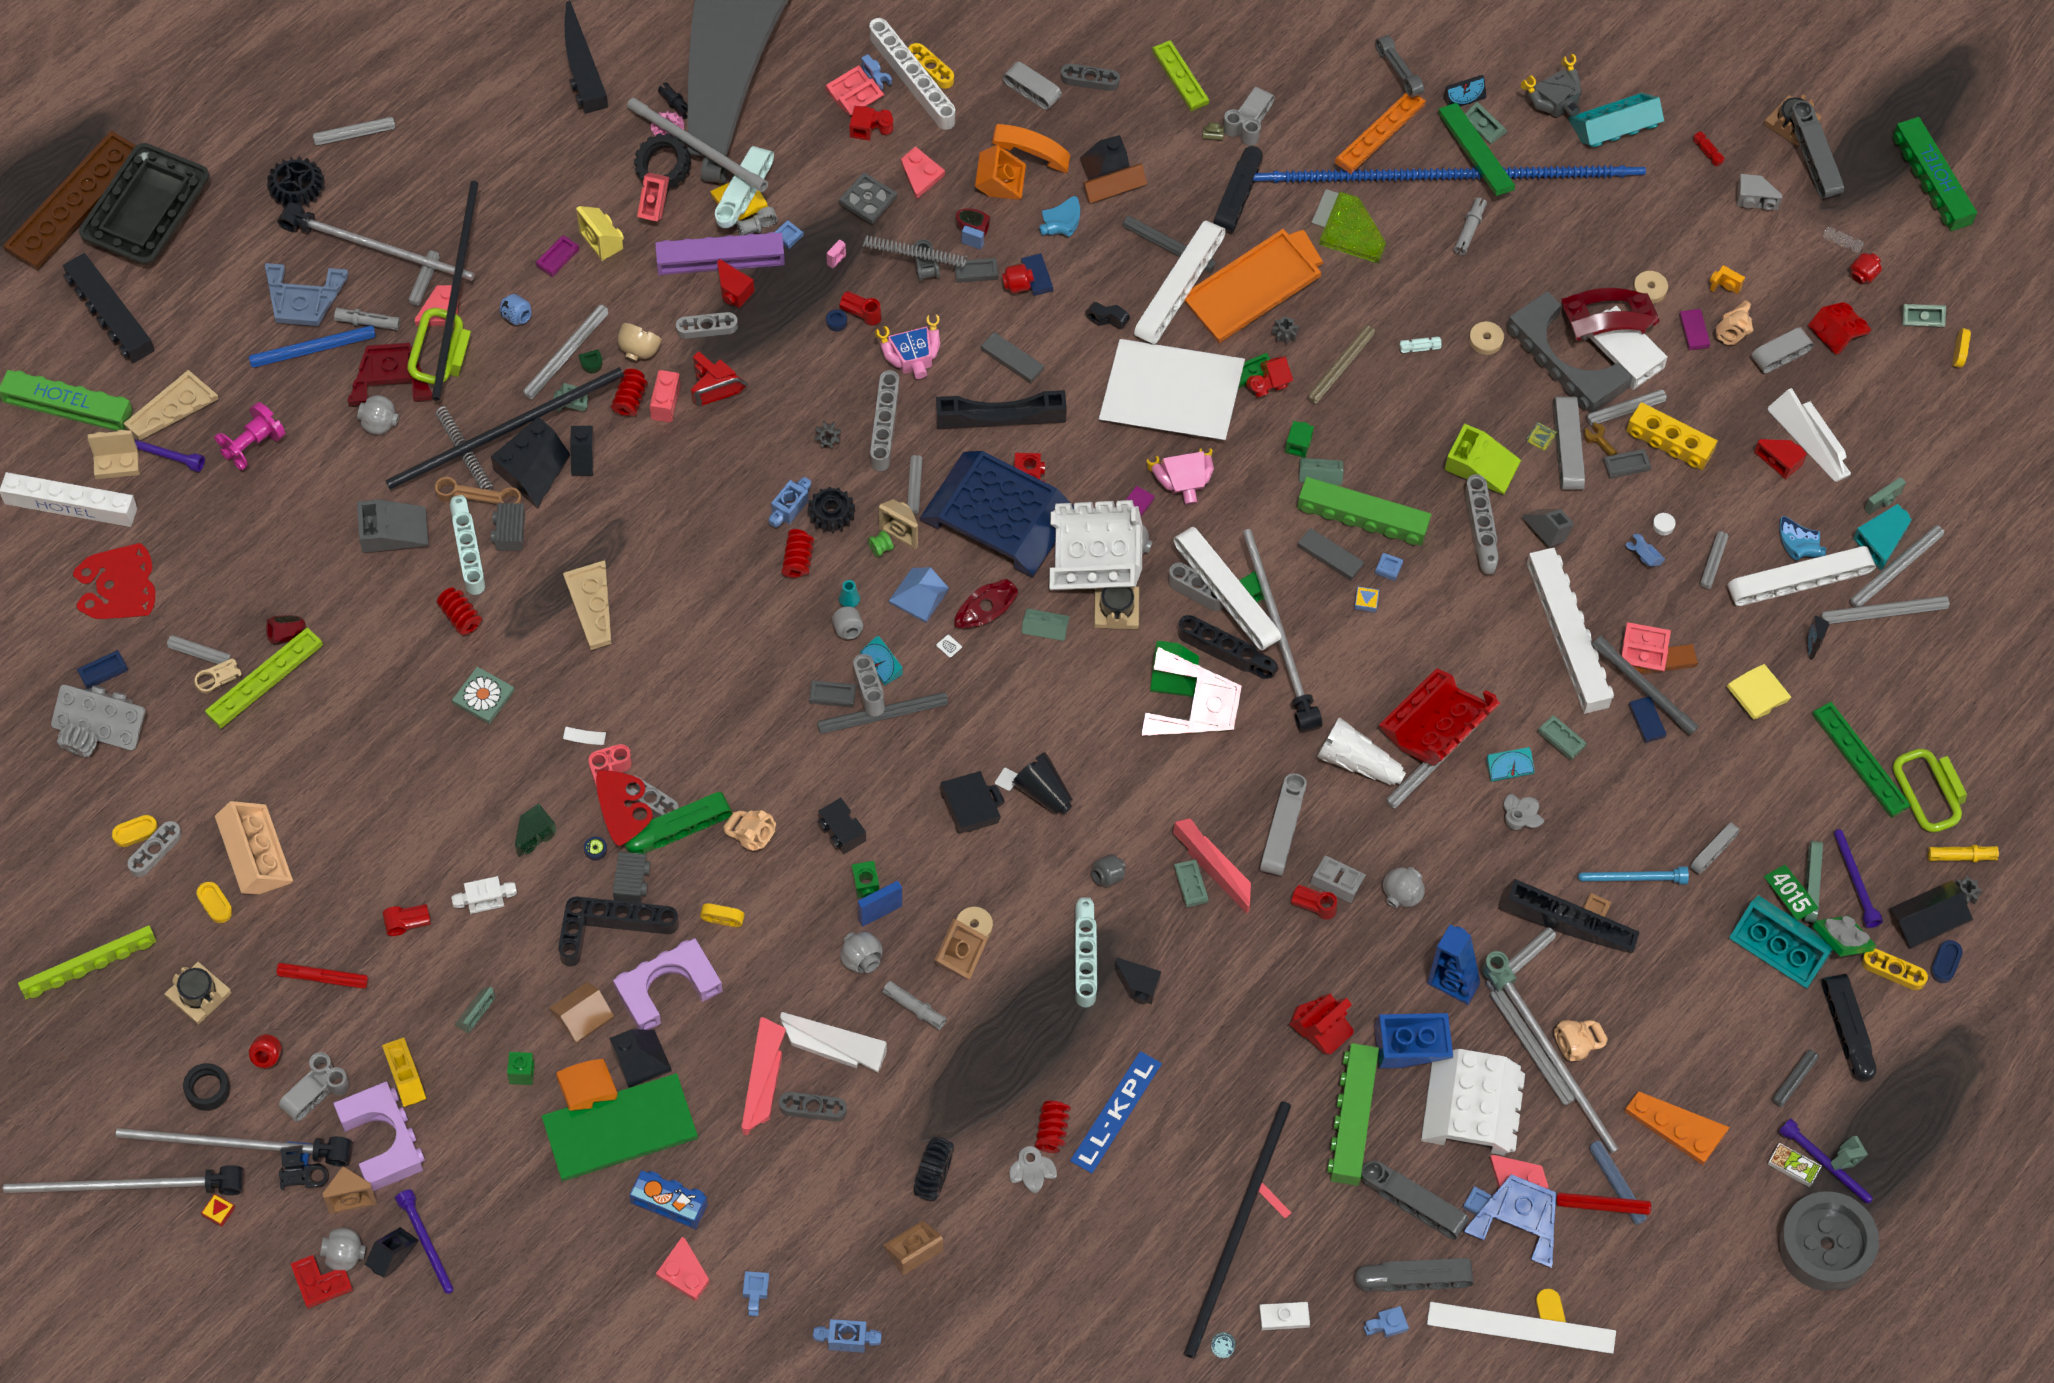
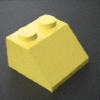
M584 206L576 208L579 232L602 261L623 249V234L618 228H614L607 214L604 215L599 208Z

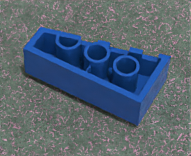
M1450 924L1437 946L1427 984L1469 1005L1480 985L1472 938L1465 929L1459 926L1454 927Z

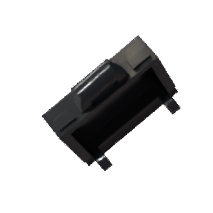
M981 771L941 782L939 787L941 797L945 799L955 822L957 833L969 832L999 823L1001 816L997 808L1002 806L1005 800L997 785L987 786Z

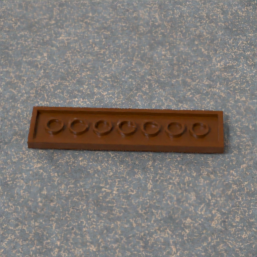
M110 131L3 245L4 250L38 270L87 218L136 145Z

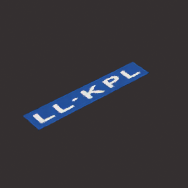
M1141 1051L1138 1053L1071 1158V1162L1090 1173L1094 1172L1162 1065L1161 1062Z

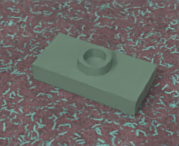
M1902 478L1896 479L1871 496L1864 510L1870 515L1884 505L1889 506L1897 496L1902 494L1906 482Z
M1554 715L1538 729V733L1570 760L1586 747L1587 743Z
M1197 860L1174 864V870L1186 908L1208 903L1209 899Z

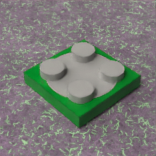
M1850 916L1817 920L1813 925V928L1840 957L1872 952L1876 947V944L1870 939L1869 935Z

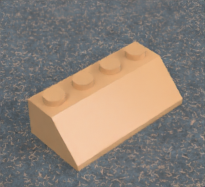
M230 801L215 815L241 893L262 894L293 882L265 804Z

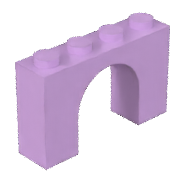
M695 938L690 941L681 942L677 948L671 951H664L650 962H642L636 969L630 972H623L613 980L614 989L637 1029L649 1030L661 1024L660 1014L648 995V989L651 983L663 974L676 973L686 977L702 1002L723 992L722 982Z
M387 1081L334 1103L345 1132L371 1121L386 1122L396 1130V1139L388 1151L359 1163L361 1173L364 1179L371 1183L373 1191L423 1171L421 1162L425 1161L421 1149H415L413 1145L416 1138L412 1128L407 1129L404 1122L408 1121L403 1107L400 1109L397 1107L396 1102L399 1101L395 1088H389Z

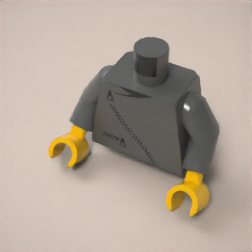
M1574 54L1569 55L1571 63L1567 62L1566 56L1562 58L1561 64L1568 71L1563 69L1536 84V79L1531 75L1527 77V81L1523 80L1521 82V88L1529 91L1528 95L1537 110L1550 113L1554 117H1558L1566 112L1571 117L1579 114L1580 108L1578 104L1581 95V84L1577 69L1573 67L1576 62Z

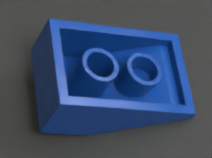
M1448 1013L1379 1014L1374 1025L1376 1045L1379 1048V1068H1404L1453 1058Z

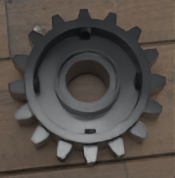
M828 487L824 490L820 489L819 493L813 494V500L808 502L810 522H815V528H821L823 532L830 531L834 533L838 530L843 531L845 526H850V520H854L855 504H853V498H848V492H843L840 488Z

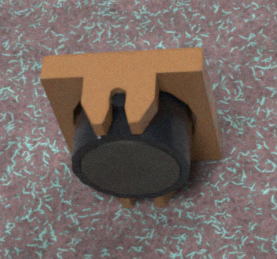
M1804 94L1798 98L1788 95L1764 122L1765 126L1796 146L1799 145L1795 134V126L1791 118L1790 109L1795 102L1806 100ZM1811 99V100L1809 101V103H1810V104L1813 106V108H1814V107H1815V106H1814V102H1813V100ZM1816 113L1818 121L1821 122L1822 116Z

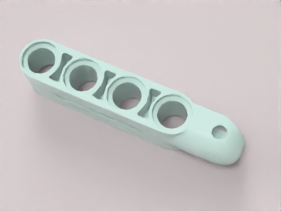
M752 146L740 166L764 179L773 163L774 153L770 150ZM734 175L715 210L716 223L722 228L732 227L740 214L746 211L757 189Z
M458 495L451 498L450 510L467 592L478 595L484 591L485 581L472 516L468 510L467 500L463 495Z
M1081 897L1075 906V999L1078 1005L1090 1007L1095 1003L1097 994L1096 921L1094 920L1093 901L1090 897ZM1083 927H1087L1091 931L1083 932L1080 929ZM1087 948L1091 950V952L1083 953L1081 952V949ZM1087 969L1091 973L1086 975L1081 973V971ZM1089 991L1091 992V995L1084 996L1081 994V992Z

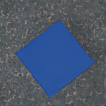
M895 881L858 900V921L862 927L902 907V886L899 881Z

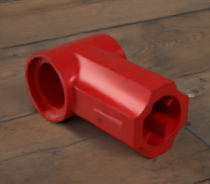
M850 291L843 294L839 304L840 309L863 318L867 325L873 326L881 322V307L877 299H866Z
M1301 885L1295 888L1291 900L1292 905L1315 912L1320 918L1325 920L1332 919L1336 915L1337 898L1333 893H1321ZM1325 903L1332 905L1330 908L1322 907Z
M427 904L404 909L399 906L386 908L382 912L386 934L389 936H399L404 934L407 929L431 924Z

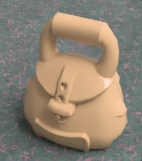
M1744 301L1733 311L1722 316L1723 320L1716 326V337L1718 340L1723 341L1726 345H1736L1745 335L1753 332L1752 318L1748 314L1751 306L1750 302Z
M762 810L733 812L723 828L725 834L736 838L744 848L756 851L763 849L770 841L775 832L776 822L770 813H765ZM741 817H743V818L741 819V821L738 823V825L735 827V831H732V829L734 828V826L736 825V823L739 821V819H740Z
M1562 1020L1557 1025V1028L1554 1029L1556 1042L1564 1057L1570 1062L1581 1061L1588 1056L1591 1050L1603 1048L1608 1040L1600 1023L1593 1020L1584 1022ZM1589 1026H1591L1599 1042H1595L1593 1034L1588 1028Z

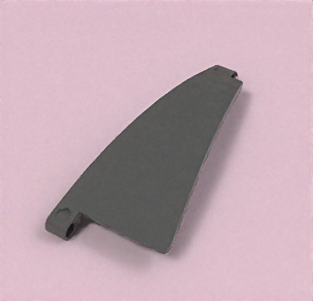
M694 0L688 73V133L726 157L759 59L777 20L789 0ZM688 145L690 155L704 156L701 179L706 182L725 183L727 169Z

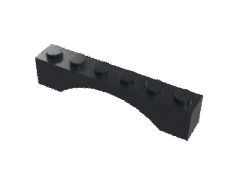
M1065 390L1043 391L1025 399L1001 403L973 401L960 396L936 397L937 429L1066 422L1067 405Z

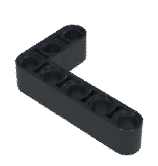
M578 896L572 897L567 901L558 946L560 960L568 967L579 963L586 926L673 934L679 927L678 913L676 909L670 906ZM576 908L582 909L578 913L572 912V910ZM597 911L605 912L602 915H595ZM621 913L628 914L624 918L617 917ZM645 915L650 916L648 920L640 919L642 916ZM666 918L673 919V921L669 923L663 922V920ZM572 929L578 930L575 934L568 933ZM568 950L575 951L571 955L564 954Z

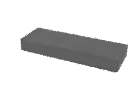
M995 332L981 345L983 352L1030 384L1044 370V365Z
M1311 528L1298 542L1297 547L1350 581L1353 580L1364 566L1362 560Z

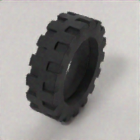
M660 133L656 134L655 137L647 138L648 141L642 142L641 148L635 153L634 165L636 166L635 171L639 178L643 181L644 175L649 173L648 162L655 152L663 148H672L677 151V163L673 170L663 176L669 177L667 190H670V187H677L680 181L683 182L686 179V174L690 172L689 165H691L692 161L687 147L676 136L672 137L668 133H665V135Z

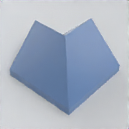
M931 567L912 568L889 599V603L926 623L948 593L949 587Z

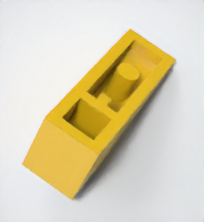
M405 1038L382 1045L403 1106L425 1100L426 1096Z

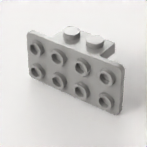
M65 684L60 687L51 722L53 728L61 730L65 724H76L94 732L98 738L97 741L128 750L136 749L145 715L144 707L133 704V700L127 699L126 694L120 692L110 694L105 692V688L99 686H92L90 689H80Z

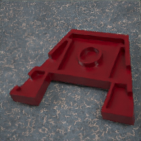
M397 343L366 346L357 378L352 385L351 395L348 396V405L360 406L361 403H366L368 386L412 383L414 402L432 400V392L428 384L414 379L407 369L412 350L411 344ZM417 361L416 369L419 372H422L419 362Z

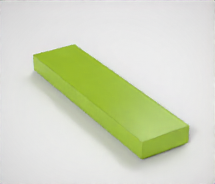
M1171 40L1152 47L1153 54L1189 110L1193 111L1208 105V97Z

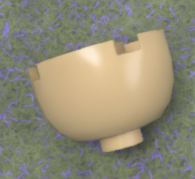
M628 323L622 324L618 334L620 349L626 353V358L637 362L638 358H651L657 352L662 340L652 332L647 333L642 328Z

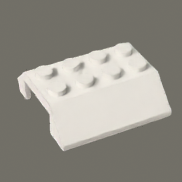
M1133 500L1117 501V507H1115L1114 501L1096 502L1095 508L1093 507V502L1075 503L1074 509L1071 503L1055 505V510L1051 512V525L1056 528L1055 568H1050V590L1136 587L1142 571L1143 525L1139 507L1134 506Z
M1463 1049L1452 1050L1453 1058L1432 1062L1421 1141L1444 1145L1447 1138L1492 1146V1154L1505 1156L1506 1153L1515 1152L1517 1136L1513 1133L1518 1132L1520 1114L1515 1111L1521 1110L1523 1093L1519 1090L1523 1089L1525 1073L1520 1071L1521 1066L1505 1056Z

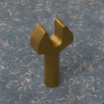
M1593 423L1592 429L1597 434H1592L1590 430L1585 428L1583 434L1588 444L1596 442L1609 456L1617 455L1618 452L1603 437L1605 433L1603 425Z

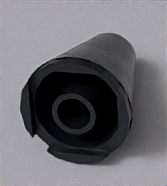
M1044 752L1035 758L1037 762L1029 763L1023 768L1012 783L1054 814L1061 813L1064 815L1073 807L1070 804L1073 799L1051 759Z

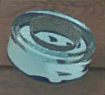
M1225 1332L1215 1335L1211 1344L1212 1352L1219 1358L1230 1357L1236 1347L1234 1337Z

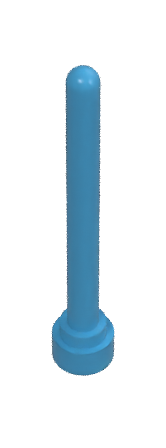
M1678 866L1673 871L1582 872L1578 875V879L1582 882L1673 880L1678 885H1688L1689 872L1687 866Z

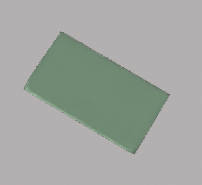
M1478 102L1465 114L1474 128L1491 144L1508 132Z
M1902 304V325L1945 327L1946 306Z
M1300 458V482L1304 483L1307 476L1333 485H1342L1343 461Z
M1026 609L1022 633L1064 641L1070 616Z
M492 987L483 988L479 991L455 1023L456 1027L466 1033L471 1032L495 1000Z

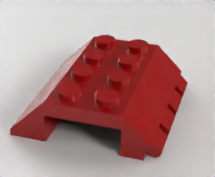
M1436 668L1379 724V728L1401 751L1435 766L1448 756L1500 702L1495 694L1487 690L1483 692L1485 698L1483 700L1457 688L1453 675Z

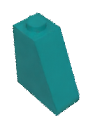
M1897 504L1858 527L1853 540L1859 547H1868L1876 567L1881 571L1905 535L1912 519L1908 512Z

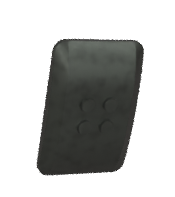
M147 143L136 145L79 229L80 237L86 242L140 264L153 262L172 238L209 179L208 169Z

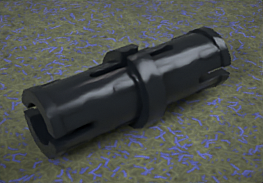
M667 82L663 83L665 89L660 85L658 92L668 101L669 106L675 108L683 119H687L688 104L683 100V96L680 93H676Z

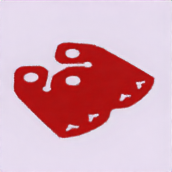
M141 543L91 555L73 571V576L78 581L88 584L100 572V568H105V571L96 580L97 593L103 598L108 599V603H103V600L93 593H85L76 604L80 612L94 619L148 616L152 612L155 604V587L148 580L152 571V561L148 550ZM138 549H140V553H141L143 556L136 555L137 552H138ZM143 563H145V571H143L142 568H140V566H142ZM85 568H89L91 570V574L89 576H83L81 574L82 570ZM113 581V588H105V582ZM145 587H147L148 595L143 593ZM93 600L95 605L92 608H86L85 602ZM148 602V604L146 605L147 609L145 610V608L142 605Z

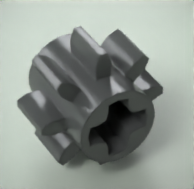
M1284 316L1280 320H1275L1272 334H1277L1276 341L1280 340L1287 344L1291 339L1296 340L1299 326L1294 325V318L1291 319Z
M823 420L821 427L816 426V431L820 434L815 435V440H821V447L826 444L833 448L835 441L840 442L837 434L841 433V428L835 429V421L829 424ZM825 431H829L831 437H827Z
M1968 876L1963 881L1957 879L1955 884L1962 891L1966 903L1972 902L1975 904L1978 900L1977 896L1981 894L1982 890L1977 889L1978 881H1973Z

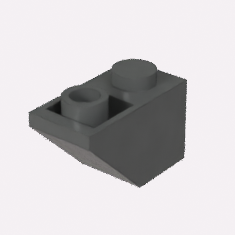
M1538 509L1523 516V519L1549 547L1565 542L1574 525L1561 509Z

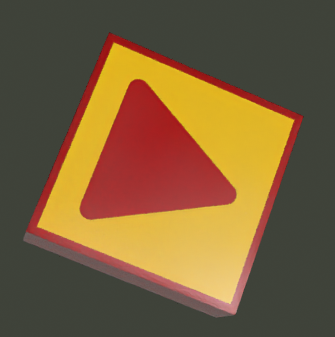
M214 1194L201 1212V1215L222 1227L234 1211L235 1205Z

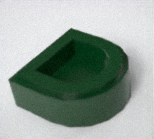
M599 349L578 355L580 364L585 372L592 374L602 369L603 362Z

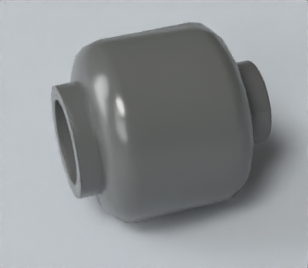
M1108 854L1093 863L1091 876L1096 884L1110 887L1124 879L1126 866L1121 858Z

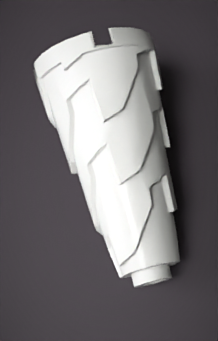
M1341 718L1337 719L1317 755V758L1338 765L1351 772L1356 771L1389 785H1395V783L1400 785L1406 772L1402 771L1404 768L1400 763Z

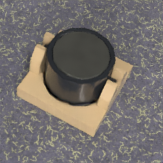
M1139 587L1095 588L1094 628L1139 629Z
M197 962L191 969L182 967L181 974L174 975L172 980L173 986L165 993V997L199 1025L232 992L202 964Z

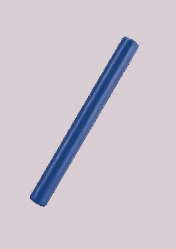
M370 325L249 356L251 367H257L374 338L375 330Z

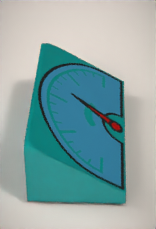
M879 636L875 637L860 651V654H867L872 657L878 677L884 686L903 675V667Z
M1530 747L1489 754L1486 757L1485 763L1491 782L1535 773Z

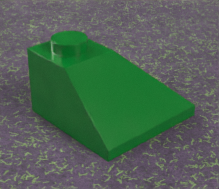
M1156 641L1154 663L1157 648L1159 647L1195 665L1199 664V656L1181 644ZM1153 670L1150 692L1194 697L1197 678Z

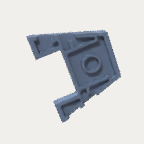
M265 263L276 323L319 326L347 280L348 270L328 268L324 287L284 284L285 265Z

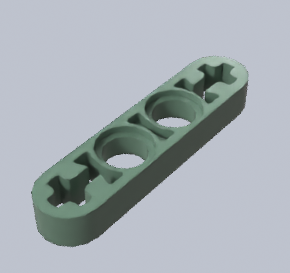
M1811 840L1807 856L1805 890L1819 908L1823 842ZM1818 909L1803 917V921L1815 923Z

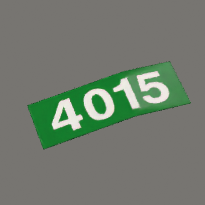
M1785 864L1764 876L1797 921L1819 909Z

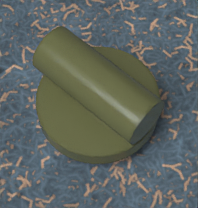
M1208 122V126H1204L1203 139L1223 140L1224 128L1220 127V123Z

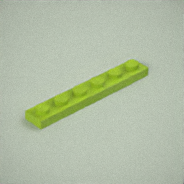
M307 627L207 708L205 714L220 729L223 728L322 647V641Z
M148 925L18 982L25 999L36 998L44 991L51 988H59L69 980L81 978L94 969H102L117 959H125L135 951L145 950L156 943V939Z

